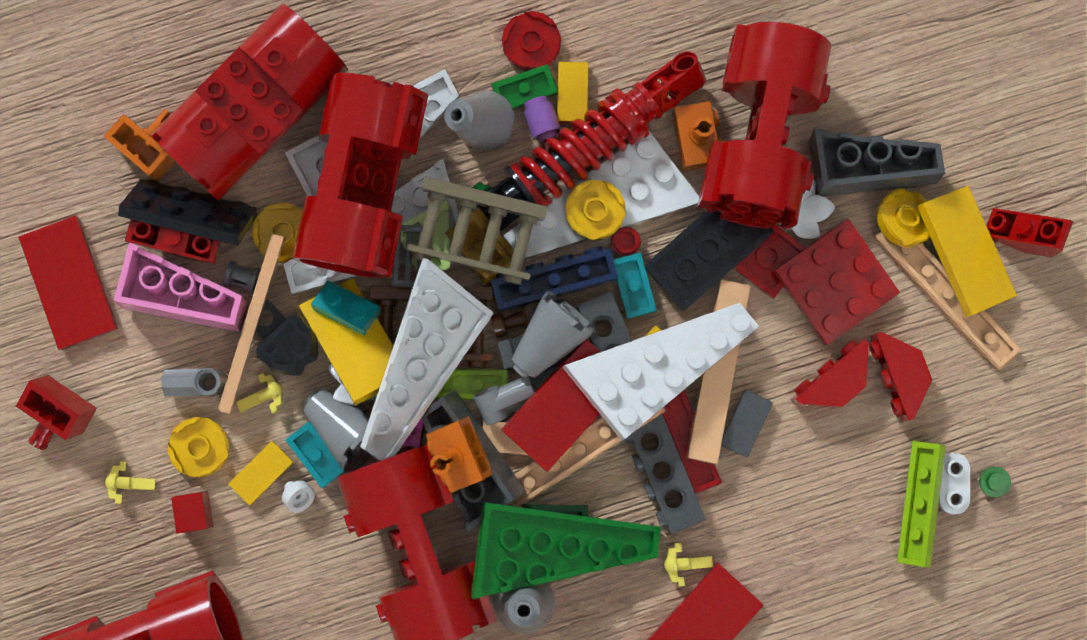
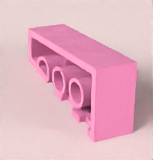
M129 242L114 297V302L122 309L241 333L248 305L242 295L208 279H204L181 266L174 265L164 258L153 253L151 254Z

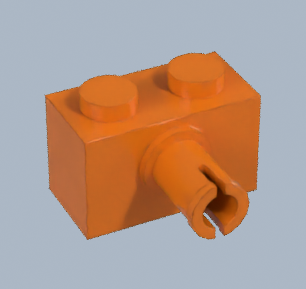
M710 101L674 107L672 117L683 172L705 168L709 148L713 141L723 142L722 138L717 139L715 127H719L717 109H712Z
M165 108L147 129L145 127L143 129L140 128L134 121L123 114L103 136L148 176L158 182L176 162L158 144V141H155L150 136L171 115Z
M469 416L426 434L428 439L427 447L433 456L430 466L437 465L432 471L440 475L443 484L448 486L450 493L480 482L494 474Z

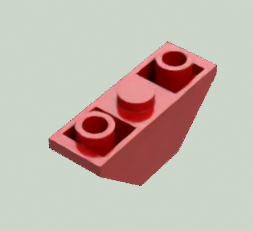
M993 208L986 226L992 240L1024 253L1052 258L1063 250L1073 222L1068 219Z
M130 219L125 237V242L128 243L130 242L161 253L212 264L216 262L221 243L220 241Z
M883 332L871 335L872 342L869 343L870 352L875 360L878 359L883 370L879 372L884 387L890 389L893 397L890 400L894 415L900 417L901 421L915 419L932 381L922 351Z
M865 339L857 343L854 340L848 342L839 350L842 356L835 362L829 359L816 370L819 375L811 382L806 379L793 390L796 395L790 400L794 404L836 408L845 406L866 387L869 343Z

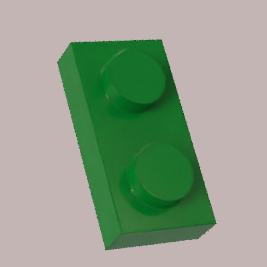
M548 64L491 83L493 92L504 96L511 104L513 110L523 107L525 102L536 97L547 96L549 98L558 95Z

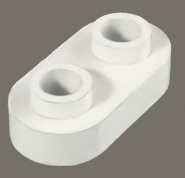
M948 453L944 457L938 506L945 513L961 514L970 504V464L963 455ZM953 463L959 465V472L957 474L951 472L950 468ZM956 493L959 496V502L953 505L950 498Z

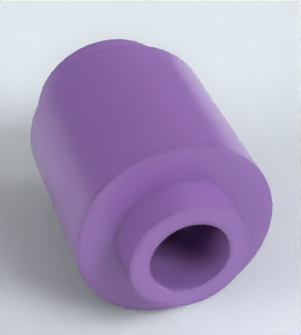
M547 96L536 97L525 102L526 110L524 115L533 140L539 139L540 143H545L550 137L556 139V133L561 130L553 104L548 102Z

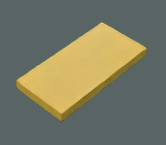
M969 185L917 206L966 318L1017 296Z
M353 278L338 285L364 298ZM314 297L298 306L309 327L315 332L317 341L356 406L378 394L393 344L377 318L367 333L362 335L313 310L311 303L315 299Z

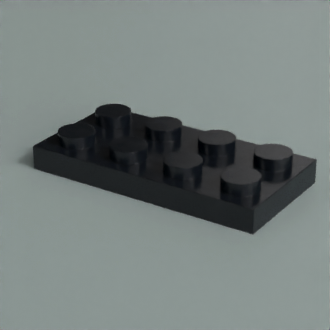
M141 179L119 205L118 216L238 246L256 219L258 208L249 206L242 201H229L225 199L218 201L211 194H201L189 191L185 187H172L160 184V182L153 179Z
M717 210L714 212L706 211L644 265L645 270L684 312L775 231L770 226L769 229L729 222L721 219V212Z

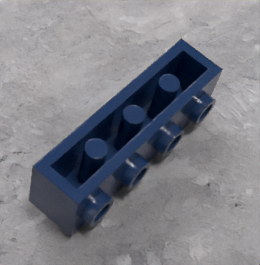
M601 246L585 250V255L573 258L572 254L556 258L555 263L545 266L543 262L528 265L525 267L526 271L523 272L531 274L530 280H523L522 285L503 281L504 275L496 274L497 279L491 280L499 312L513 310L540 301L547 291L556 294L557 298L616 282L618 276L610 248L602 250Z

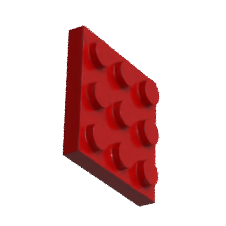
M849 218L773 270L824 345L830 344L900 293Z

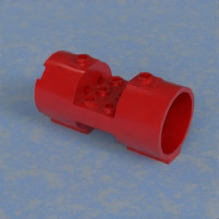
M282 3L150 136L155 141H158V144L190 176L220 201L328 92L331 77L333 78L336 73H347L348 68L334 50L300 16Z
M757 22L747 26L737 24L731 38L721 91L730 93L735 100L751 107L745 140L713 141L708 152L697 207L704 208L708 212L717 210L721 212V219L750 227L769 229V225L781 223V227L787 229L798 224L803 194L806 190L810 191L814 173L810 172L811 162L805 156L782 146L786 145L790 127L785 126L788 115L816 112L822 103L826 104L828 101L831 86L826 85L828 78L826 72L831 43L825 36L812 29L784 22Z
M336 73L333 78L331 77L318 136L319 140L328 144L324 151L325 158L321 176L318 180L317 196L305 197L293 260L310 266L355 276L376 279L391 277L403 220L402 215L391 212L402 159H409L411 155H416L429 94L412 85H403L397 82L390 84L375 80L374 76Z
M427 445L400 453L337 477L347 506L348 514L343 517L349 534L355 532L357 537H361L391 526L392 531L387 533L393 549L400 550L403 559L398 561L404 579L411 580L407 584L378 596L380 604L375 605L381 623L388 622L394 640H459L474 633L472 626L479 625L482 628L497 621L488 595L471 599L475 561L471 560L441 570L421 514L454 501L448 486L443 484L440 475L432 471L437 465L430 466L433 456L430 454Z
M212 570L156 592V598L148 602L146 610L105 625L95 616L41 637L38 640H243L236 613L226 593L225 585Z

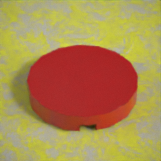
M529 11L518 16L516 15L510 19L503 31L502 46L504 55L512 65L523 71H529L546 64L550 66L559 55L561 36L557 25L551 18L540 12Z

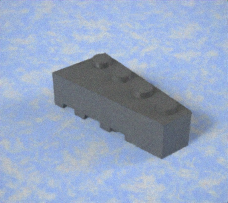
M814 128L809 144L817 195L832 196L937 184L945 174L941 145L900 139V141L883 139L884 137L855 136L853 133L840 132V134L825 132L824 129Z
M457 391L441 397L429 406L422 416V421L427 433H430L469 416L494 473L480 482L454 492V501L457 508L460 507L465 519L463 523L468 533L480 524L482 503L507 505L526 491Z

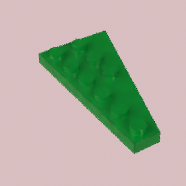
M482 503L471 599L658 558L661 527Z

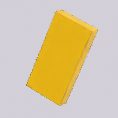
M558 62V122L572 123L575 119L585 121L584 114L587 111L588 62Z
M271 441L228 484L250 506L295 462L275 441Z

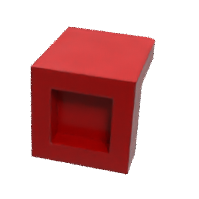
M208 491L172 497L176 534L214 527Z

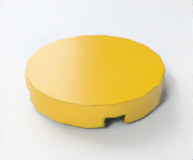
M587 180L577 185L569 194L565 205L566 220L570 228L580 237L591 241L604 240L614 235L622 226L626 214L625 200L620 191L611 183L600 180Z
M899 188L889 192L879 202L876 211L877 223L883 235L890 242L900 247L913 248L921 245L930 237L917 208L918 205L927 202V200L916 191L910 192L905 191V188Z
M278 202L268 205L253 222L252 237L254 245L263 256L266 254L271 235L276 234L285 237L278 262L287 263L293 258L302 209L291 203Z
M193 417L183 420L173 429L167 452L170 462L177 471L189 477L203 478L215 474L224 466L229 457L230 442L227 432L219 423L210 418Z

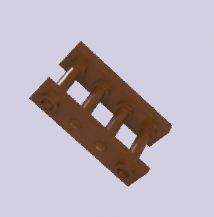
M370 286V299L378 301L377 305L381 311L380 324L392 343L393 307L396 306V302H408L413 288ZM463 287L486 307L487 302H493V287ZM484 328L471 345V354H465L460 361L468 362V367L486 368L487 362H493L492 354H484Z

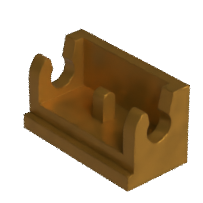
M479 207L476 210H472L462 250V255L465 258L477 261L480 259L489 219ZM456 223L445 232L451 241ZM500 233L498 234L491 264L504 267L512 260L514 250ZM474 268L483 280L487 279L491 274H496Z

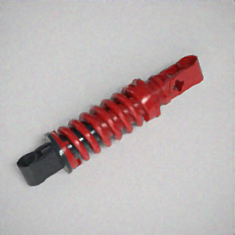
M691 51L679 53L673 60L651 73L645 80L634 84L632 90L626 94L617 88L614 89L605 98L606 100L598 103V112L589 109L584 114L585 121L575 119L571 123L572 131L562 128L558 133L559 140L552 137L548 138L545 142L546 150L541 147L534 148L532 151L533 160L523 156L519 160V164L516 161L511 166H506L504 171L507 178L488 192L543 206L550 205L553 201L549 196L544 197L543 192L549 190L554 198H560L562 193L556 185L557 182L561 180L568 189L574 188L575 183L569 175L571 172L575 171L580 179L585 180L588 177V173L585 170L586 167L590 165L594 170H599L601 168L598 160L600 157L604 156L607 161H611L614 159L611 149L617 147L621 152L627 149L625 139L632 146L643 137H648V123L653 120L657 121L662 117L663 113L678 105L680 101L694 91L703 87L706 82V76L697 55ZM477 205L476 208L479 207L487 218L490 219L489 208ZM507 213L506 217L502 218L499 232L516 220L519 215Z

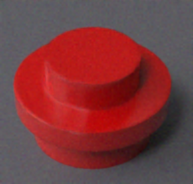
M631 227L619 228L611 237V247L621 257L636 254L641 245L640 235Z

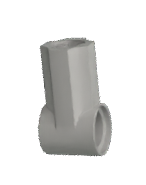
M212 368L164 370L162 389L164 396H217L223 393L227 376L221 370ZM210 374H213L216 378V386L212 390H208L205 386V379Z
M530 376L527 379L522 377L501 387H498V385L489 387L474 395L473 398L486 425H491L507 418L511 412L520 409L535 393L537 388Z

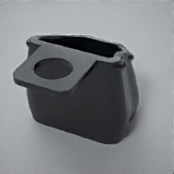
M266 299L264 309L272 312L273 321L268 326L258 325L257 333L263 340L257 346L255 356L266 363L277 374L299 376L303 373L308 363H312L318 358L316 334L307 326L300 314L292 313L285 318Z

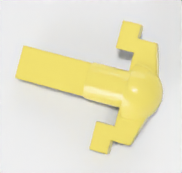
M261 373L258 375L260 383L264 384L267 382L268 387L237 401L236 403L241 413L273 398L274 402L269 404V407L273 414L279 411L278 406L283 405V388L281 384L271 374L266 376L265 373Z
M120 461V466L113 465L109 476L105 480V485L108 490L109 499L115 500V504L122 505L123 495L117 494V489L155 491L156 479L119 477V471L126 472L127 462Z
M674 543L675 548H668L667 558L664 563L671 582H677L678 586H685L684 577H678V571L713 567L712 556L677 558L676 552H682L681 543Z

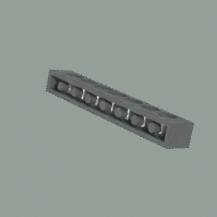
M612 292L577 305V310L590 322L587 327H594L599 321H606L611 326V333L607 337H600L595 331L589 337L590 342L600 352L632 341ZM661 414L633 432L625 441L627 444L632 442L637 454L632 455L638 472L644 471L648 482L643 485L650 501L656 499L660 511L655 514L661 529L667 528L669 533L673 534L706 519L664 417ZM646 433H652L657 438V446L651 451L645 450L641 445V438ZM659 461L665 462L669 467V473L663 479H657L653 474V467ZM670 490L678 491L681 496L680 503L676 507H668L665 503V495Z

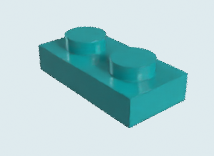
M641 252L614 259L618 276L616 282L626 318L631 319L656 312L657 309Z
M328 280L311 303L313 310L362 335L367 333L381 312L378 305Z
M310 421L285 439L321 488L326 487L344 473Z

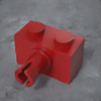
M49 375L30 380L16 404L17 408L39 422L28 442L30 445H33L37 441L34 447L40 450L47 449L54 433L64 440L83 434L97 409Z

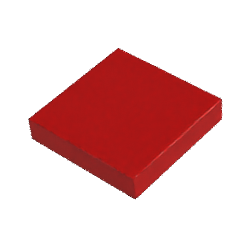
M776 224L769 225L775 232L733 268L772 299L783 288L782 283L773 270L806 248Z

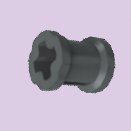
M231 260L225 272L223 285L228 288L232 285L246 289L249 294L253 295L261 269L255 268L252 270L237 265L236 261Z

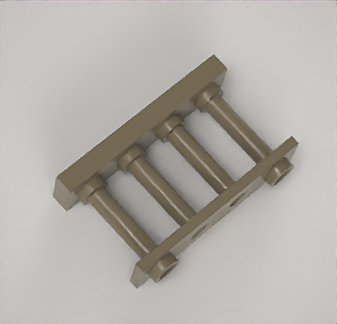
M425 176L422 190L428 193L427 198L430 201L419 245L408 244L407 251L413 253L412 258L420 261L423 258L430 261L431 258H436L504 275L503 281L522 285L523 280L529 281L531 274L522 272L532 227L537 224V220L544 221L547 206ZM446 197L459 200L458 206H460L449 253L431 249L441 204L446 201ZM477 205L489 208L488 213L491 214L479 261L461 257L472 209L476 210ZM507 213L519 215L518 221H521L510 268L491 264L502 218L506 217Z

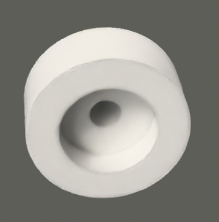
M289 481L285 484L282 502L289 511L299 513L312 504L315 492L307 482Z

